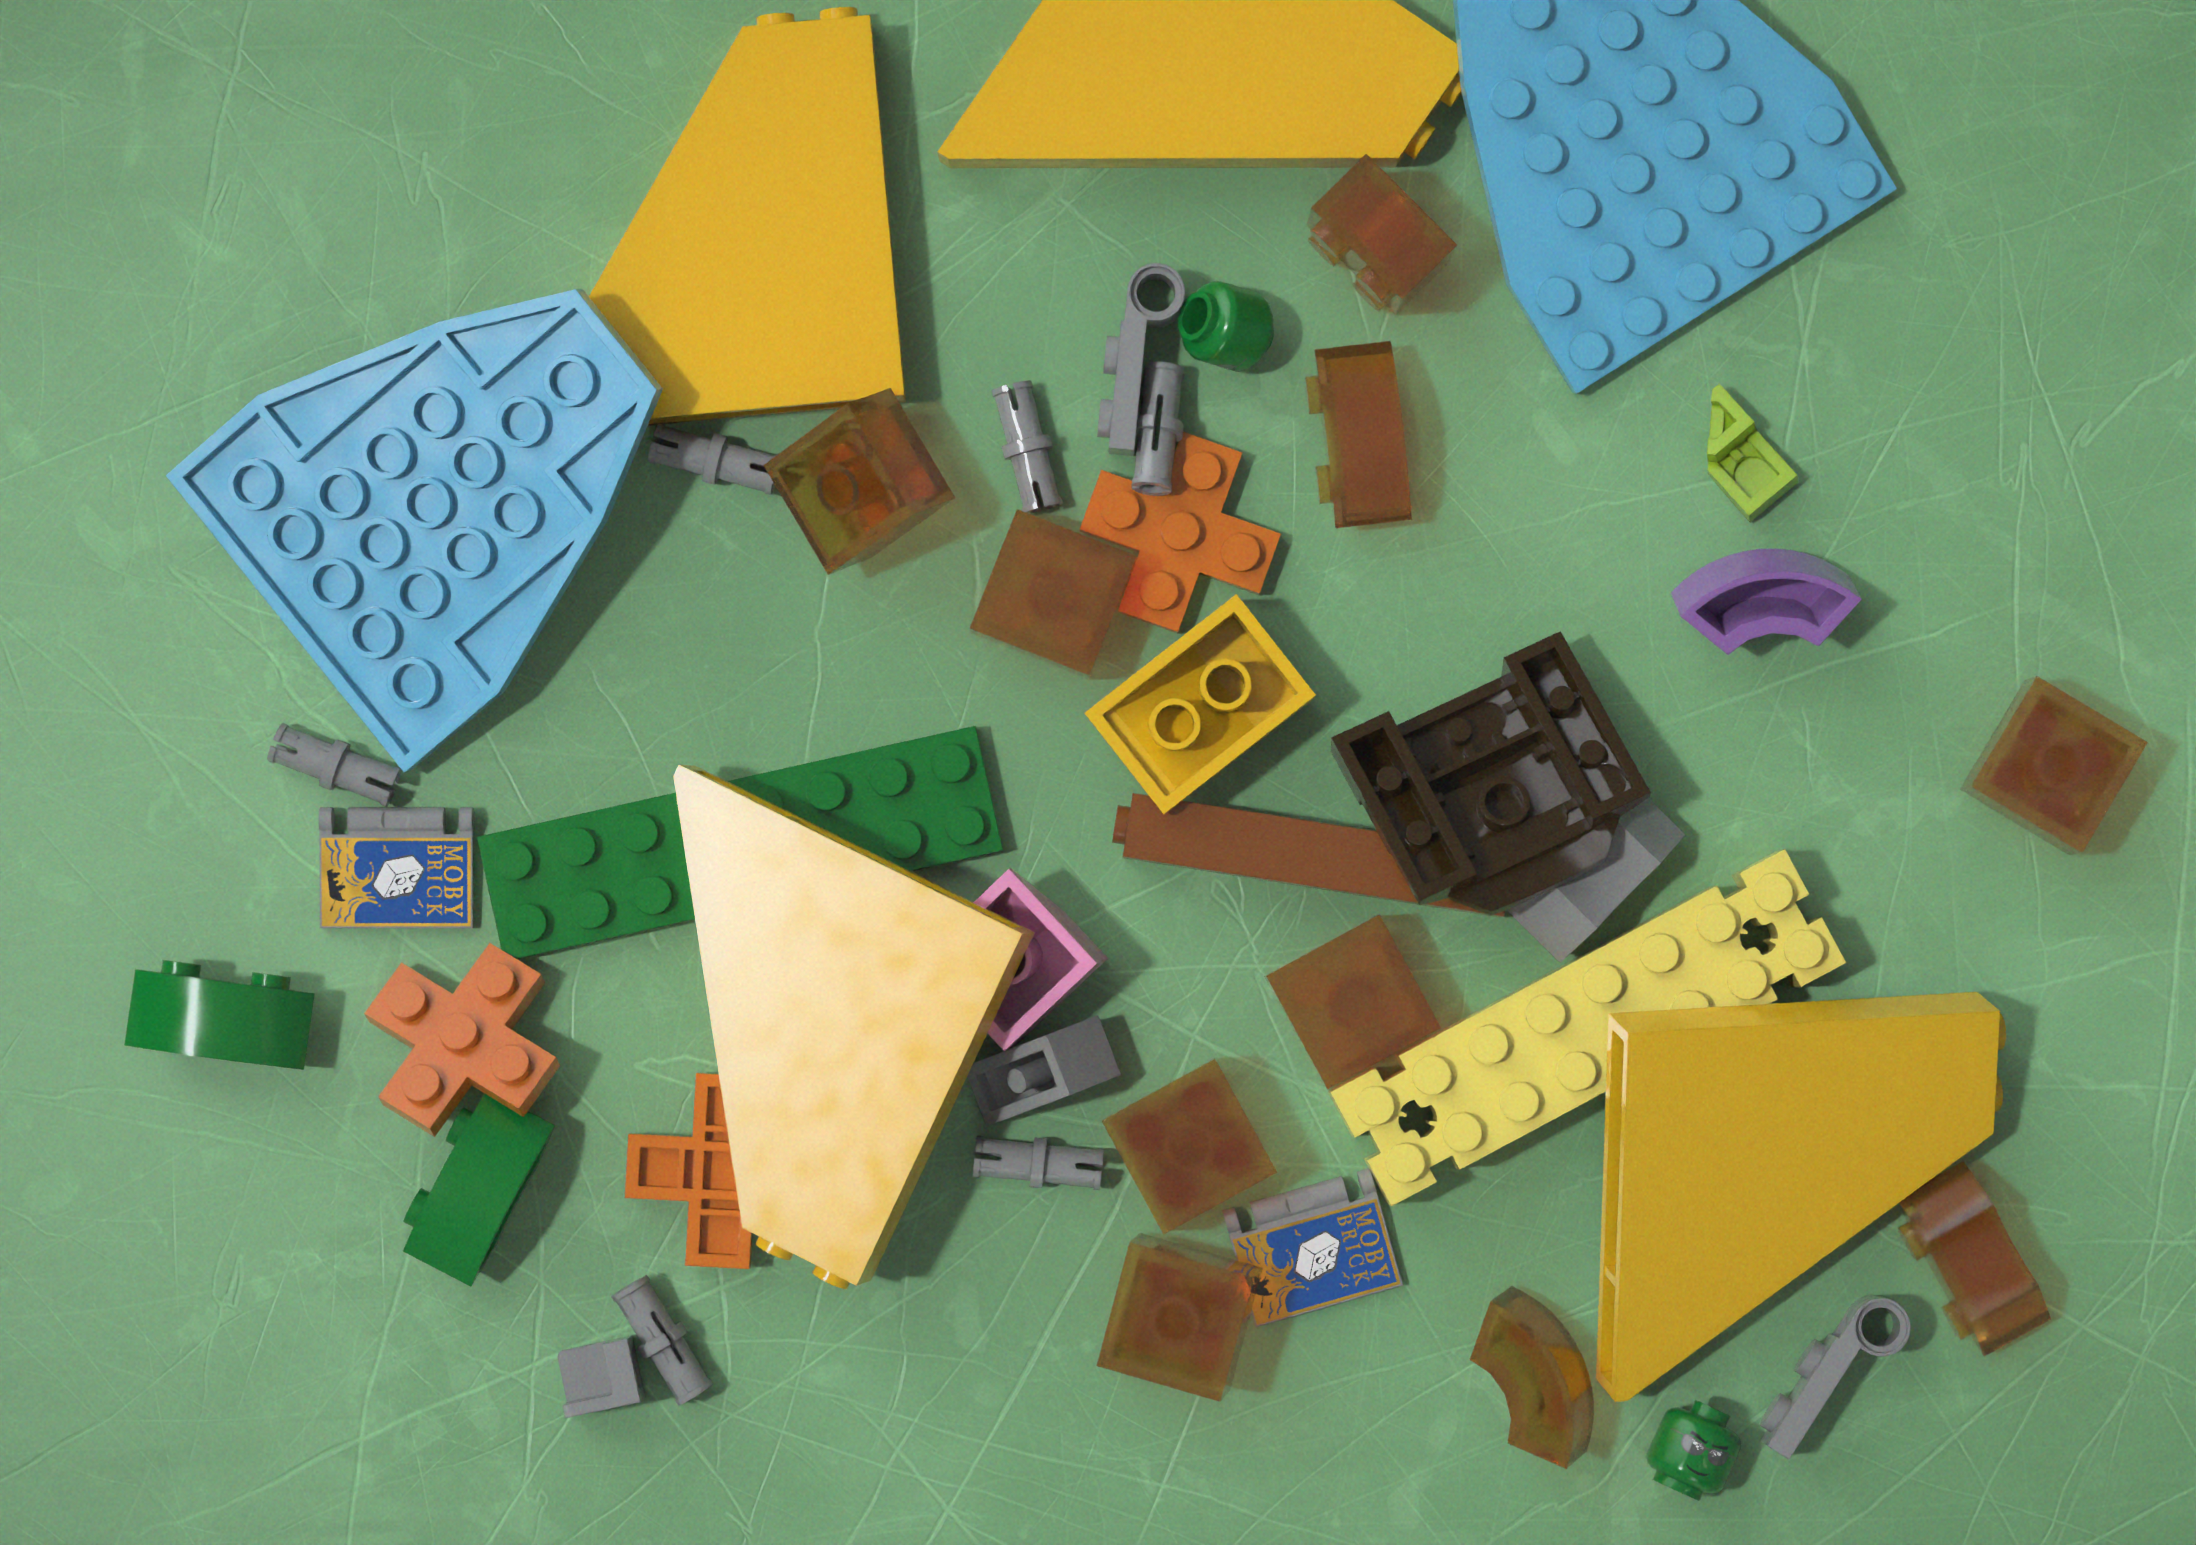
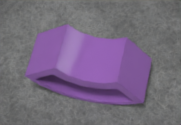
M1776 548L1748 550L1722 557L1695 571L1671 592L1680 616L1727 655L1747 640L1771 633L1797 635L1819 647L1862 600L1850 576L1838 567L1807 553Z

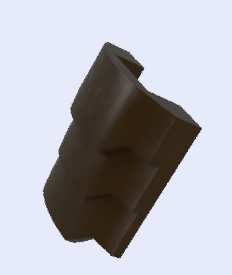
M1561 631L1504 657L1501 677L1403 723L1396 725L1390 712L1387 711L1331 737V753L1359 805L1364 806L1389 854H1392L1419 905L1449 898L1491 916L1544 894L1606 862L1620 817L1648 799L1651 794Z

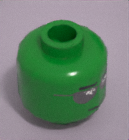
M1212 281L1204 284L1196 292L1192 293L1184 301L1178 316V328L1184 348L1194 359L1235 372L1249 369L1256 364L1270 348L1274 337L1273 315L1269 303L1263 296L1221 281Z
M1697 1400L1694 1401L1690 1411L1679 1407L1667 1410L1646 1455L1648 1464L1656 1470L1652 1480L1700 1501L1703 1492L1707 1494L1720 1492L1741 1449V1441L1738 1435L1726 1428L1730 1416Z

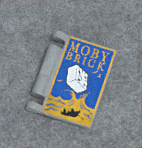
M320 807V928H474V808L460 807L458 818L460 834H445V807H349L347 814L348 834H334V808Z
M1369 1168L1357 1171L1359 1186L1364 1195L1363 1198L1349 1201L1343 1178L1340 1176L1250 1202L1257 1227L1251 1230L1241 1232V1223L1235 1207L1222 1210L1255 1327L1403 1285Z

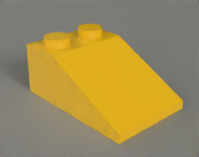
M1236 594L1084 714L1164 815L1310 703L1316 694Z

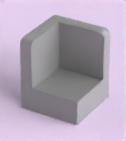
M633 1335L559 1352L558 1362L567 1400L563 1405L565 1418L635 1404L646 1398Z

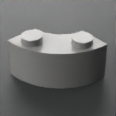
M1648 798L1620 817L1606 862L1544 894L1509 908L1507 911L1561 963L1662 863L1686 834Z

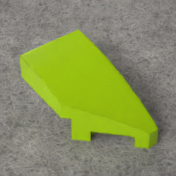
M1719 383L1712 389L1711 396L1712 407L1707 444V471L1711 479L1729 500L1751 522L1798 483V475L1756 430L1755 422Z

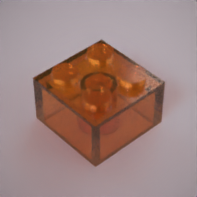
M1367 154L1311 207L1307 227L1312 234L1308 238V242L1318 254L1332 266H1335L1341 260L1356 275L1357 280L1352 285L1360 296L1378 312L1386 305L1395 315L1450 262L1457 247V244Z
M891 388L845 404L763 465L828 575L872 558L956 498Z
M1017 509L970 626V631L974 635L1090 680L1129 582L1137 556Z
M2035 676L2024 680L1960 790L2066 854L2083 853L2148 742L2040 677Z
M1380 915L1368 919L1264 976L1325 1089L1337 1085L1441 1028Z
M1215 1058L1101 1120L1163 1235L1277 1173Z
M1139 1233L1129 1242L1097 1366L1221 1402L1231 1389L1263 1268Z

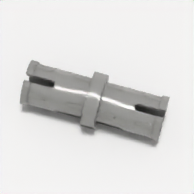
M1151 362L1144 366L1145 380L1141 413L1137 417L1136 437L1138 440L1135 472L1131 486L1132 490L1144 495L1163 496L1172 492L1171 477L1175 445L1183 437L1184 424L1178 420L1184 368L1168 362ZM1162 407L1158 450L1153 451L1158 408Z
M1031 380L1013 383L1019 406L1018 410L1015 409L1011 389L1007 385L992 390L1007 444L1002 446L1004 459L1012 461L1023 505V514L1042 511L1036 490L1037 484H1039L1044 507L1050 509L1063 504L1062 498L1059 496L1047 451L1053 448L1051 437L1049 434L1043 435Z
M661 423L657 424L653 437L656 439L655 443L651 442L648 463H658L702 475V482L715 485L717 479L772 495L776 484L774 478L775 475L778 476L781 455H771L727 443V436L714 433L712 439L669 428Z
M282 723L279 726L273 740L297 749V752L278 744L276 747L270 746L267 757L268 762L278 763L320 779L319 786L333 790L335 786H339L377 801L385 807L390 804L396 790L374 782L372 778L393 786L394 783H399L402 773L401 768L392 767L350 751V744L344 741L336 740L334 744L290 728L287 724Z
M977 1136L975 1154L1001 1157V1160L974 1158L973 1177L979 1178V1176L1027 1180L1030 1181L1029 1187L1042 1188L1043 1182L1090 1187L1094 1188L1093 1190H1100L1102 1171L1076 1169L1075 1166L1102 1167L1104 1149L1098 1148L1096 1150L1047 1145V1138L1038 1137L1034 1138V1143L983 1138V1136Z
M645 1275L611 1297L614 1302H617L641 1341L642 1345L637 1349L643 1359L648 1357L652 1359L679 1406L696 1397L714 1383L707 1377L683 1338L687 1333L681 1321L676 1324L674 1323L650 1284L649 1277Z

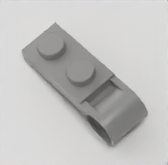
M1147 264L1139 268L1132 275L1127 289L1124 321L1121 320L1120 337L1107 336L1103 374L1116 375L1113 400L1101 399L1097 437L1110 438L1109 454L1134 456L1146 328H1162L1170 325L1178 318L1184 303L1185 287L1183 280L1173 268L1165 264ZM1159 280L1171 287L1175 298L1167 309L1154 312L1145 309L1140 304L1137 294L1141 286L1146 282Z
M1868 1295L1857 1299L1849 1307L1834 1332L1828 1334L1823 1343L1814 1339L1805 1349L1794 1369L1796 1373L1801 1375L1799 1381L1788 1397L1779 1393L1774 1398L1760 1421L1759 1425L1767 1430L1760 1441L1782 1456L1790 1459L1859 1350L1875 1356H1889L1904 1347L1911 1330L1910 1320L1904 1308L1897 1302L1878 1295ZM1885 1308L1893 1320L1892 1332L1887 1339L1880 1343H1869L1862 1333V1320L1870 1310Z

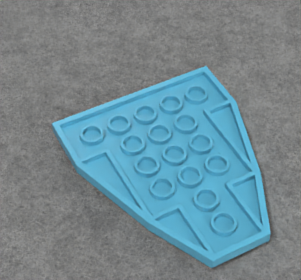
M1453 0L1460 87L1506 285L1572 393L1577 394L1897 189L1833 80L1739 0Z
M574 289L440 321L258 394L172 469L166 477L405 773L418 766L506 691L608 521L663 388L583 289Z

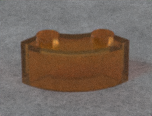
M1391 341L1315 349L1316 375L1305 377V389L1309 415H1321L1326 465L1315 466L1319 504L1331 503L1335 528L1412 520L1405 438Z
M1964 1161L1932 1178L1899 1202L1907 1223L1898 1227V1232L1913 1258L1918 1261L1925 1257L1950 1301L1941 1307L1952 1330L1960 1340L1971 1336L1985 1357L2051 1319L2038 1283L2012 1243L1993 1202Z
M1511 1286L1490 1301L1470 1360L1489 1372L1505 1394L1511 1417L1508 1444L1567 1469L1587 1452L1592 1435L1594 1399L1589 1372L1576 1342L1559 1319L1535 1298Z

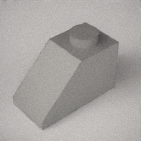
M1097 1015L975 1062L967 1077L987 1127L1120 1076L1121 1073L1100 1018Z

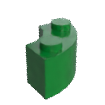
M169 960L162 961L161 972L135 969L125 1046L304 1070L315 993L289 990L291 977L252 972L251 984L201 978V965Z
M484 1094L474 1112L463 1107L446 1137V1142L454 1145L431 1191L429 1192L421 1188L405 1215L403 1222L412 1226L413 1229L403 1252L471 1287L497 1246L517 1202L537 1169L555 1125L529 1111L522 1117L487 1094Z

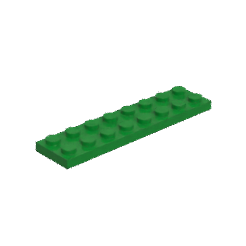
M976 726L728 781L909 871L1003 851ZM676 793L477 837L501 950L516 959L695 920Z

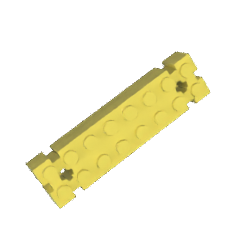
M1786 850L1775 851L1732 874L1731 876L1738 887V890L1723 897L1717 885L1708 887L1396 1054L1395 1056L1402 1070L1382 1080L1377 1069L1372 1067L1329 1090L1328 1093L1351 1136L1355 1138L1368 1132L1377 1152L1364 1158L1386 1202L1393 1206L1436 1183L1437 1181L1430 1170V1167L1450 1157L1454 1167L1460 1170L1606 1092L1608 1013L1770 1004L1778 1000L1771 987L1773 983L1786 977L1791 987H1802L1845 964L1846 961L1823 918H1812L1806 922L1799 910L1796 901L1808 896L1809 892ZM1748 920L1754 926L1765 925L1768 929L1769 939H1763V942L1768 946L1762 953L1756 947L1744 948L1741 944L1740 935L1748 933L1742 927ZM1409 1101H1413L1417 1107L1429 1106L1432 1110L1433 1120L1425 1121L1431 1127L1422 1135H1419L1414 1129L1403 1131L1400 1127L1399 1116H1407L1401 1109Z

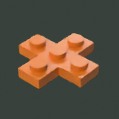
M1183 432V437L1178 442L1174 454L1171 477L1172 492L1163 496L1138 493L1132 490V480L1104 470L1100 471L1080 527V532L1139 552L1118 613L1178 634L1199 574L1256 595L1260 594L1281 534L1221 513L1242 452Z
M489 943L452 994L401 962L364 1013L371 1024L412 1048L409 1055L378 1096L383 1106L433 1137L437 1135L471 1086H474L524 1117L560 1067L556 1056L512 1030L544 986L545 981L542 974Z
M696 1073L692 1137L628 1134L625 1198L689 1201L685 1266L750 1269L753 1233L742 1228L719 1074Z

